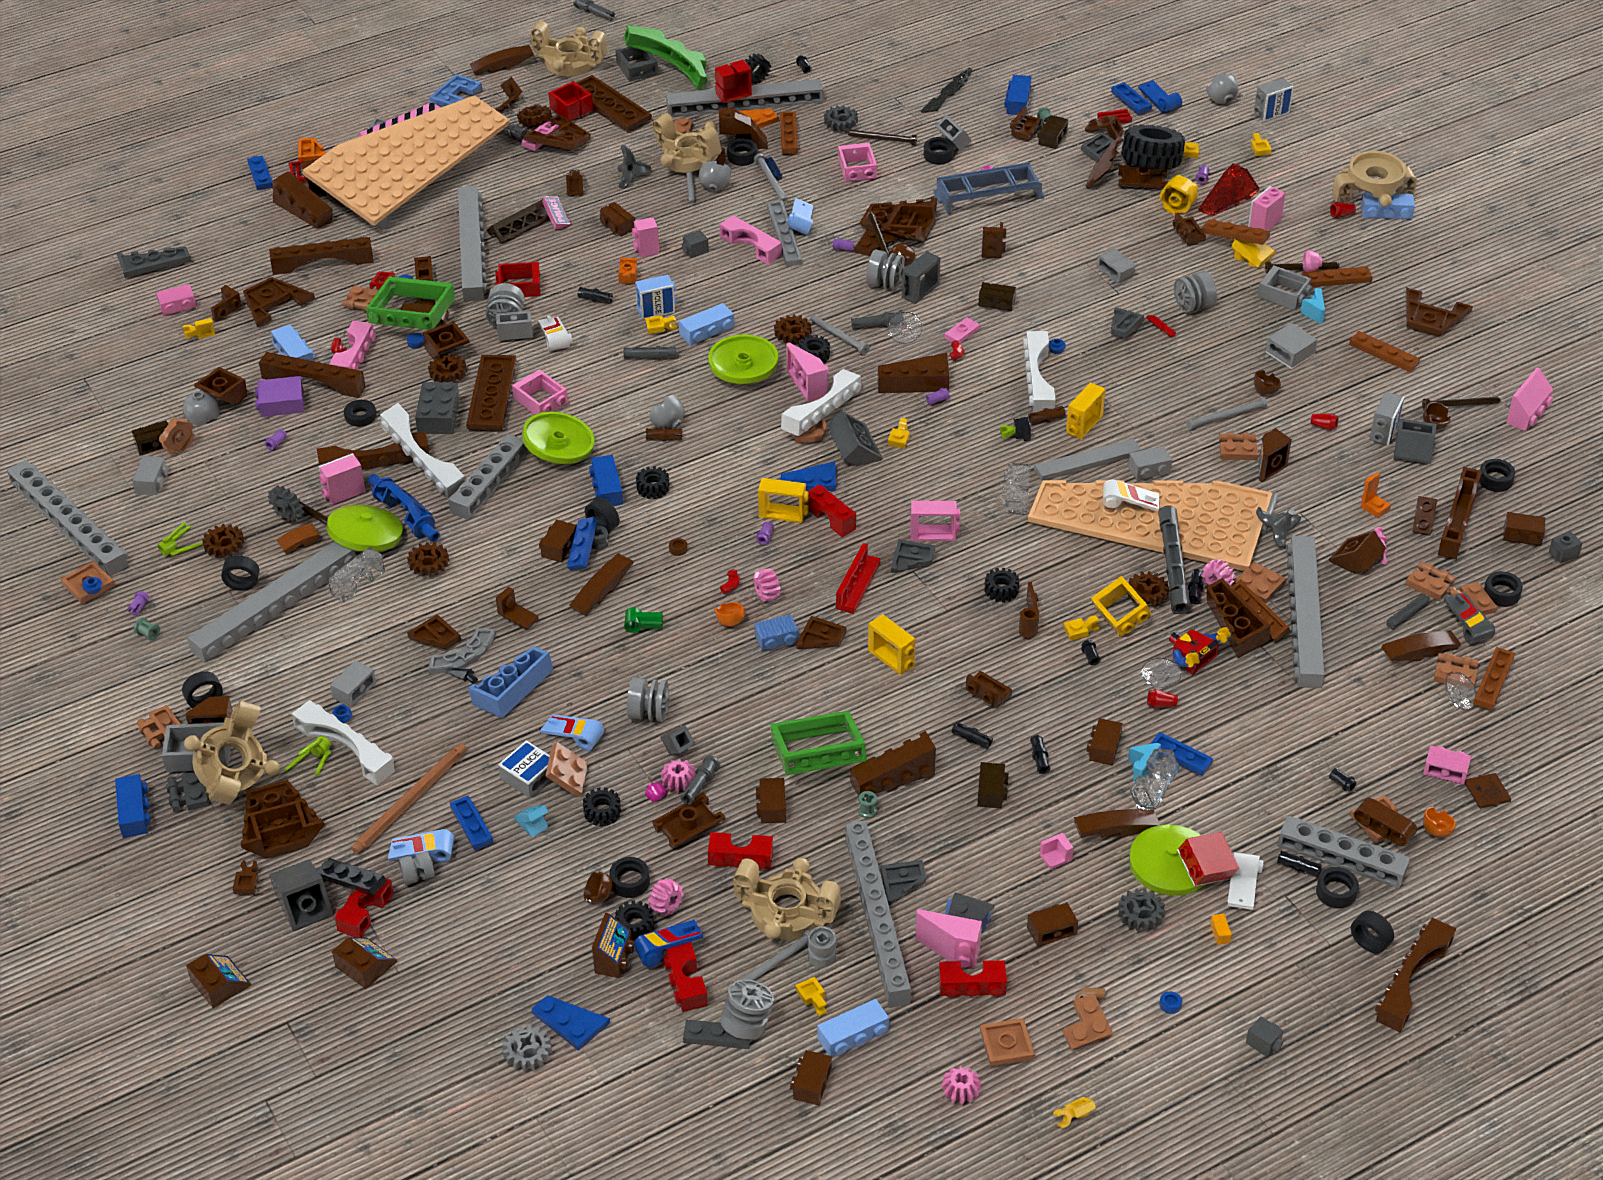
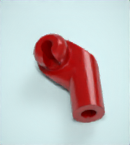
M336 337L333 339L330 350L334 354L347 350L346 347L342 348L343 345H341L342 341L340 338Z
M958 340L951 343L953 352L949 356L953 361H956L965 354V351Z
M731 569L727 572L728 582L720 586L723 594H727L739 586L740 575L737 574V570Z

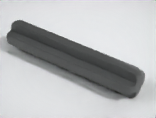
M1421 594L1388 618L1387 627L1395 629L1426 606L1430 600L1429 596Z

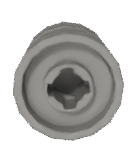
M428 851L417 853L415 858L407 856L398 859L405 885L418 882V878L426 880L435 877Z
M825 926L812 929L808 935V959L814 966L828 967L836 959V934L832 929Z

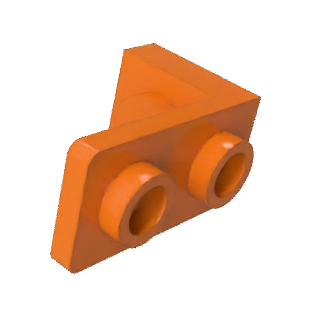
M1378 472L1366 478L1364 492L1361 496V508L1377 518L1388 512L1391 507L1390 503L1376 495L1380 479V473Z

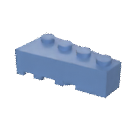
M534 646L516 657L514 663L498 668L499 672L493 676L487 675L482 678L483 682L477 686L473 684L468 687L472 704L503 718L553 671L549 652Z

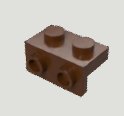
M1023 107L1017 113L1016 118L1010 123L1011 136L1029 141L1041 125V118L1027 115V107Z
M1175 213L1173 227L1187 245L1206 241V235L1202 233V229L1193 217L1182 218L1179 213Z
M1000 222V227H983L981 258H1002V252H1005L1006 242H1003V238H1006V228H1003V222Z
M979 671L975 676L969 674L966 677V690L996 708L1012 695L1011 688L982 671Z

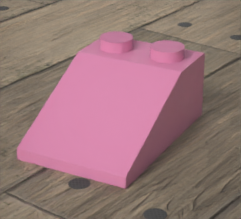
M786 343L787 372L808 402L825 396L829 388L827 380L829 370L827 365H824L820 358L791 343Z
M917 909L916 940L948 961H961V967L975 968L980 950L982 921Z

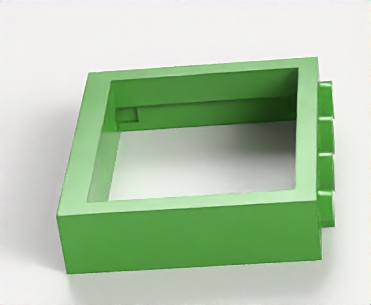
M389 276L366 307L368 323L425 330L434 329L455 299L453 283ZM393 295L438 300L429 313L385 308Z
M849 710L770 724L772 743L786 775L867 761L865 742ZM848 731L852 742L788 752L784 742ZM790 763H794V767L788 768Z

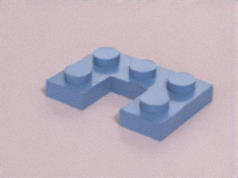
M455 74L429 97V100L442 107L464 99L457 96L460 91L474 95L482 88V82Z

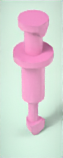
M1375 528V532L1386 547L1387 538L1382 535L1383 528ZM1387 549L1381 554L1383 557L1381 562L1384 565L1388 564L1386 559Z

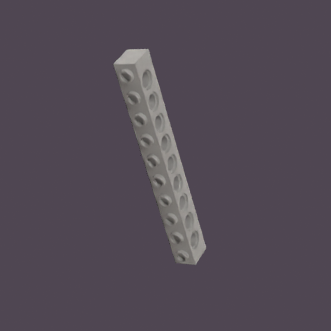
M24 460L7 469L10 483L104 572L112 576L128 567L126 551L123 548L120 549L114 539L107 537L103 529L100 530L93 520H89L83 510L80 511L73 501L70 502L65 493L60 492L53 482L50 483L43 473L40 474L34 464L31 465L27 460Z
M865 820L845 823V841L888 1008L910 1005L911 988L867 822Z

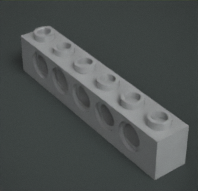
M507 434L499 441L498 445L490 451L489 455L470 474L469 478L450 496L448 503L451 514L467 520L474 516L528 454L527 447L524 445L522 438Z
M1289 815L1281 829L1277 845L1278 847L1347 869L1350 872L1399 889L1410 861V857L1401 853L1390 851Z

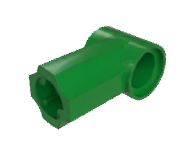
M630 607L625 612L624 629L630 633H637L641 628L662 629L663 612H642L637 607Z

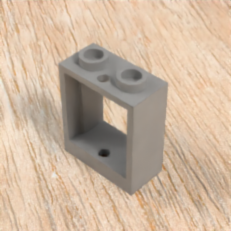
M1273 266L1259 284L1258 297L1296 310L1299 305H1302V300L1305 299L1306 295L1309 296L1311 293V278ZM1277 283L1285 287L1297 290L1298 293L1293 294L1274 287V285Z

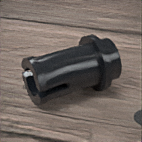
M803 55L797 57L796 64L802 69L803 73H809L812 67L809 65L807 57Z
M1092 640L1084 641L1081 645V651L1085 653L1088 663L1090 665L1098 664L1101 659L1096 651V644Z
M1334 768L1329 775V778L1342 786L1344 791H1352L1356 786L1355 778L1346 775L1338 768Z

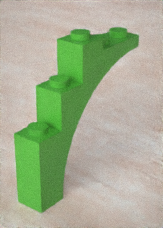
M627 25L623 37L626 46L650 52L671 62L691 79L696 89H703L704 84L707 83V75L704 72L707 61L702 52L686 50L682 41L666 39L662 30Z

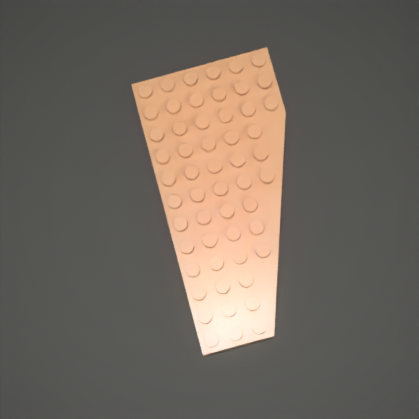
M474 95L339 144L303 170V175L375 226L510 124V120Z
M1066 480L1042 481L1028 515V522L1164 553L1158 511L1126 501H1122L1116 508L1106 507L1102 502L1103 485L1108 480H1096V483H1066ZM1183 481L1127 483L1158 493L1159 509L1164 506H1173L1177 509L1182 557L1206 563L1214 559H1222L1223 563L1228 562L1229 568L1241 571L1249 569L1263 526V522L1258 518L1256 510L1258 507H1261L1263 511L1267 512L1272 492L1222 481H1213L1212 483H1183Z

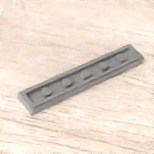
M783 200L767 202V209L777 240L782 242V255L786 267L802 265L803 260L793 230L786 223L788 215Z
M1134 439L1039 463L1034 465V470L1041 481L1129 458L1130 453L1141 451V448Z

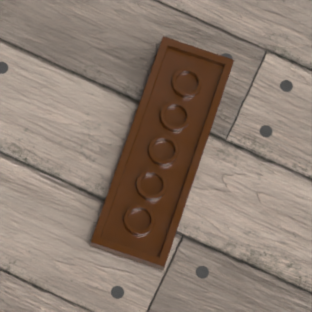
M593 75L576 82L582 89L584 88L592 94L593 109L626 131L633 130L652 119L650 112Z
M481 354L466 422L467 429L503 430L517 362L516 355Z

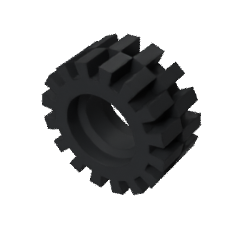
M757 53V55L753 54V57L751 55L748 56V60H744L751 68L752 84L761 83V80H765V76L768 77V72L771 71L769 69L771 68L770 62L764 56Z
M810 335L809 338L804 337V340H800L799 348L820 358L824 363L829 360L830 342L824 339L823 336L818 338V335H815V337Z
M653 466V469H650V467H646V470L644 468L641 469V472H638L636 476L638 494H641L642 497L647 496V499H650V497L656 499V496L661 498L662 494L665 496L670 488L669 474L666 473L665 469L662 470L661 467L656 469V466Z
M995 568L994 572L992 569L990 574L987 573L985 577L984 591L986 596H990V600L995 598V602L1002 600V603H1005V600L1010 602L1012 598L1015 599L1019 593L1020 581L1019 576H1016V572L1011 573V569L1005 571V568H1002V570ZM997 584H1005V585H1008V586L1002 587V586H998Z
M599 787L596 792L594 789L590 790L591 794L587 793L586 798L583 799L585 819L589 823L593 821L595 826L597 823H600V826L606 823L608 826L611 825L610 821L615 823L616 818L619 819L621 813L618 793H614L612 789L608 791L606 787H604V790H601V787ZM600 804L609 805V807L606 809L595 808L597 805Z
M632 900V904H629L627 901L624 903V907L622 905L619 906V910L615 912V919L632 932V940L634 941V938L652 932V929H654V916L648 904L645 903L643 905L642 901L635 904V900ZM631 918H640L643 920L638 924H629L626 922Z

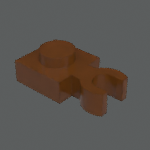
M243 860L241 862L242 872H236L233 892L234 894H255L259 879L257 861H253V865L247 867L246 861Z

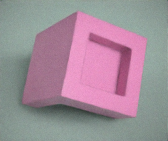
M1061 833L1041 842L1040 856L1049 869H1053L1072 861L1074 847L1066 836Z

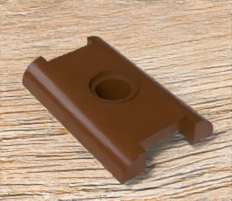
M1119 165L1118 175H1122V179L1118 180V186L1164 188L1167 184V181H1164V177L1167 178V169L1159 170L1142 168L1141 166Z
M702 793L695 797L692 804H682L653 820L652 824L657 833L662 831L669 839V846L675 848L725 820L726 816L721 811L715 814L707 806L709 805V798Z

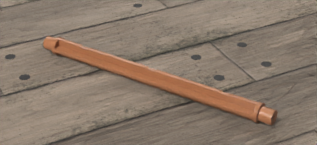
M460 743L457 747H453L355 841L351 850L355 854L365 850L462 757L463 753L467 750L466 746Z

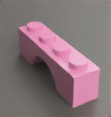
M733 215L719 224L720 238L731 244L745 242L756 247V258L769 265L782 256V242Z
M352 321L347 330L349 345L352 347L344 352L335 353L329 364L358 370L366 352L370 349V344L375 340L376 332L373 329V323Z

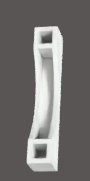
M1027 331L1026 338H1023V349H1026L1024 350V360H1027L1025 362L1027 383H1030L1028 384V395H1031L1029 396V406H1032L1033 412L1042 411L1044 408H1055L1054 388L1042 378L1038 369L1041 362L1048 356V331Z
M842 369L833 376V387L825 396L811 403L792 406L783 412L781 429L800 436L858 393L861 389V376Z
M397 403L380 414V424L383 430L389 431L394 442L402 446L404 453L413 458L415 465L424 470L425 476L430 481H434L440 493L443 492L447 497L455 493L460 485L465 482L464 475L453 463L435 459L426 454L417 445L410 432L409 414L400 404Z
M309 700L292 713L294 727L306 736H325L328 739L340 742L353 751L360 761L363 776L375 785H379L395 772L394 759L389 753L380 750L375 743L367 741L362 734H357L349 725L340 722L335 715L327 713L319 704L316 705Z

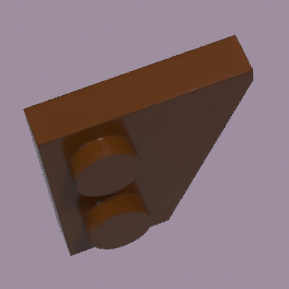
M867 229L856 245L855 253L871 256L874 250L881 251L873 229ZM881 232L886 245L890 242L893 244L897 242V236Z
M438 614L407 632L408 638L445 650L461 641V635Z
M811 616L796 643V649L838 647L847 633V627Z

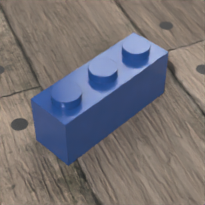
M1013 75L1012 81L1009 80L1004 102L1007 114L1017 115L1023 107H1027L1032 76Z
M613 455L591 458L592 465L589 466L590 477L594 476L592 478L593 489L597 488L595 490V497H602L613 506L623 505V493Z
M140 774L115 778L118 822L122 837L148 834L147 825L151 824L149 812H146V809H149L148 797H145V794H148L146 781L142 782Z

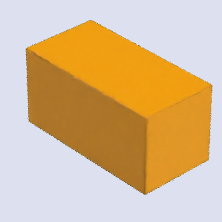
M1225 914L1211 915L1210 925L1217 945L1230 943L1232 934Z

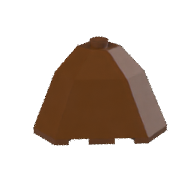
M719 108V135L735 134V139H749L756 143L757 149H768L767 136L751 117L734 108Z

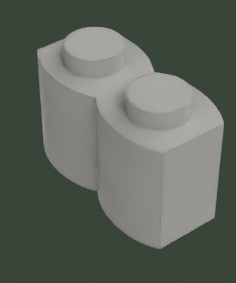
M1111 249L1097 257V267L1103 273L1108 274L1113 281L1119 283L1134 276V263L1130 259L1123 257L1122 253L1118 250Z

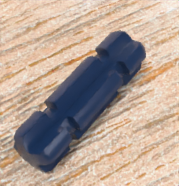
M772 157L766 158V164L775 179L781 180L782 172L774 162V159Z

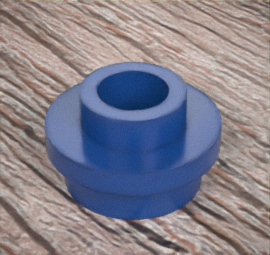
M1059 338L1049 341V349L1053 354L1062 353L1066 347L1065 342Z
M97 577L87 578L82 583L83 590L91 595L97 594L102 587L101 579Z
M338 705L333 709L332 714L342 723H346L352 718V711L346 705Z

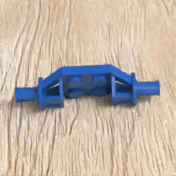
M376 474L369 476L368 483L373 486L372 496L376 500L384 502L391 508L401 502V505L408 510L404 522L412 529L415 537L424 538L426 536L431 542L439 539L440 533L434 529L435 519L420 502L396 485L391 478L380 479Z

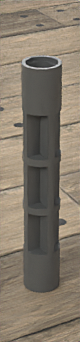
M1164 506L1159 509L1158 515L1164 544L1163 551L1170 588L1171 610L1175 614H1184L1191 609L1186 585L1177 509L1173 506Z

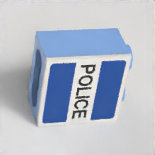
M669 275L635 282L637 310L642 320L675 313L676 297L674 291H676V287Z

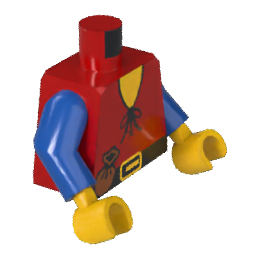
M1221 628L1217 633L1211 635L1199 633L1195 630H1189L1183 636L1173 632L1169 641L1174 644L1172 656L1176 666L1184 667L1194 675L1217 656L1219 642L1225 643L1227 637L1231 636L1228 628Z

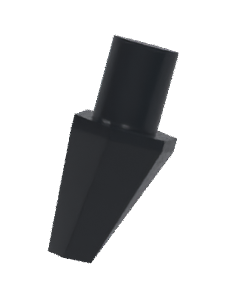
M453 668L448 672L450 675L465 682L468 680L471 684H476L478 678L473 675L474 671L472 669Z

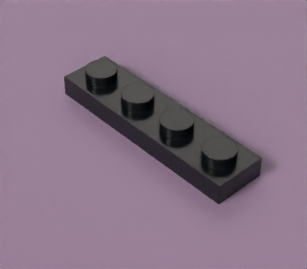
M331 858L325 861L317 870L323 880L372 896L387 881L382 874Z

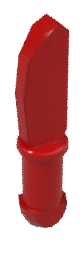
M1154 315L1146 316L1150 322L1168 334L1169 337L1176 335L1175 330L1167 326Z

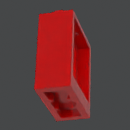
M539 262L498 264V271H495V285L504 283V280L532 278V282L509 284L518 287L524 294V297L541 296Z

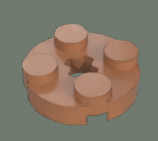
M173 418L163 434L160 435L159 442L171 454H178L177 452L180 450L185 451L194 439V434L192 433L194 426L185 419Z
M822 419L800 436L792 433L791 435L799 444L804 442H821L826 434V422Z

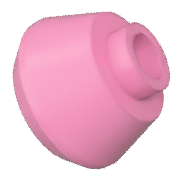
M1307 250L1304 253L1303 270L1305 272L1316 271L1322 266V257H1319L1318 253Z

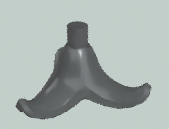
M626 145L620 147L624 161L622 165L617 167L618 171L623 173L618 185L621 189L627 187L635 176L651 173V166L636 161L633 152Z
M1258 507L1256 510V514L1261 522L1272 527L1275 543L1279 547L1286 548L1288 531L1300 522L1301 516L1294 515L1293 509H1288L1287 512L1280 514L1267 513L1261 507Z

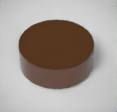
M676 538L669 542V552L674 556H682L688 551V545L684 539Z

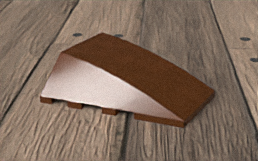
M931 198V201L926 202L923 199H917L915 203L900 201L899 204L894 205L892 202L870 204L860 221V226L872 229L868 214L873 213L881 232L895 235L897 238L925 242L935 224L937 198Z
M288 780L248 790L241 848L264 858L306 848L323 828L324 822L321 818L317 817L313 809L309 808L305 799L300 797L299 792Z

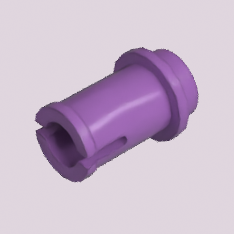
M1201 165L1199 167V172L1196 174V181L1199 184H1204L1208 181V166Z
M838 237L834 239L833 249H836V251L838 249L853 251L854 241L842 240Z
M940 388L939 391L926 395L929 405L942 400L945 402L950 398L947 388Z
M282 429L277 430L274 435L266 438L265 446L269 450L277 449L278 445L287 438L286 432Z
M764 522L760 532L757 533L756 539L759 544L765 545L770 542V535L774 529V525L771 522Z
M144 591L137 592L127 611L130 612L133 609L131 614L137 616L144 604L149 602V595Z

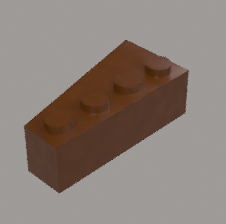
M289 171L273 180V203L316 229L332 220L333 208Z
M947 353L879 365L878 393L937 392L940 388H947L949 392L950 375Z
M1223 578L1207 586V603L1220 627L1228 628L1231 636L1227 637V640L1237 658L1270 641V625Z
M927 732L920 733V738L911 741V739L904 741L903 746L895 750L890 748L884 751L885 753L877 759L872 757L850 768V783L858 797L865 791L877 794L935 775L936 747Z

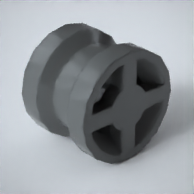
M596 526L591 546L593 549L602 550L608 546V531L605 527Z

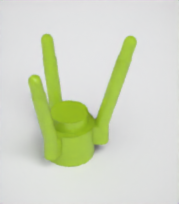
M183 522L171 534L162 539V542L158 543L157 546L163 556L166 557L170 554L171 557H174L179 553L203 546V543L200 542L178 550L175 549L178 547L175 540L191 528L188 525L182 529L186 525V522Z
M319 736L314 742L298 753L299 757L285 767L284 771L287 772L308 754L312 753L317 757L323 755L315 772V775L318 776L327 757L331 754L329 750L331 742L325 736Z

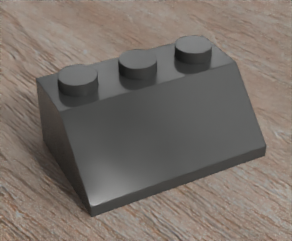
M841 411L828 424L830 435L836 442L835 446L840 450L841 458L846 463L860 466L883 459L865 423Z

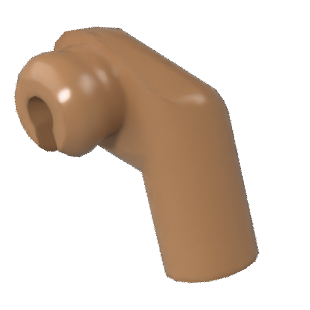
M1083 988L1075 996V1000L1093 993L1097 999H1105V988Z

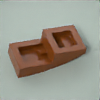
M311 523L289 531L279 537L277 542L288 555L301 544L308 547L321 536Z

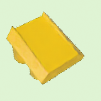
M1234 239L1231 246L1235 259L1239 261L1246 260L1249 266L1258 269L1277 253L1266 243L1260 245Z

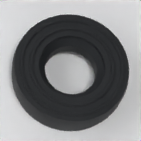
M364 399L354 400L345 406L344 418L352 426L361 427L369 425L376 418L375 405L371 401ZM361 410L367 411L364 415L358 416L353 414Z

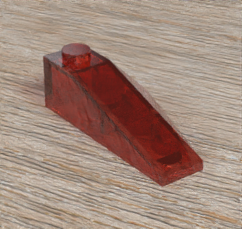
M1233 163L1222 174L1198 208V211L1213 217L1227 210V207L1233 204L1235 206L1240 204L1241 200L1251 199L1259 191V186L1248 169Z

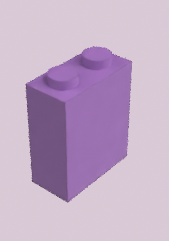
M301 376L258 381V388H255L257 399L255 403L256 409L260 410L261 417L304 412Z

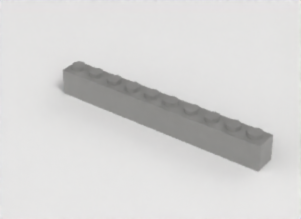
M820 79L752 85L751 96L723 103L719 99L715 89L666 94L667 111L671 117L719 113V108H734L741 111L823 102V87Z
M477 185L458 187L464 302L484 300L487 286L482 193L478 192Z
M1292 536L1291 543H1287V554H1290L1287 560V567L1291 568L1288 572V581H1291L1289 584V595H1292L1290 597V608H1293L1290 621L1294 622L1291 628V636H1295L1292 640V650L1296 651V653H1293V664H1296V667H1294V679H1297L1298 687L1322 688L1324 664L1315 537Z
M333 542L187 637L191 652L202 661L207 662L357 563L355 550Z

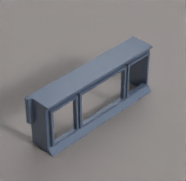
M1030 162L937 177V190H933L938 203L943 204L948 215L951 214L952 202L1033 189L1038 199H1044L1042 183L1039 182L1030 166ZM1017 180H1028L1026 183L1017 184L1016 182ZM1005 182H1010L1011 184L1008 186H1002L979 191H973L972 189L976 187L994 185ZM964 189L967 190V193H961V194H955V195H950V194H949V192H952V191H958V190H964Z

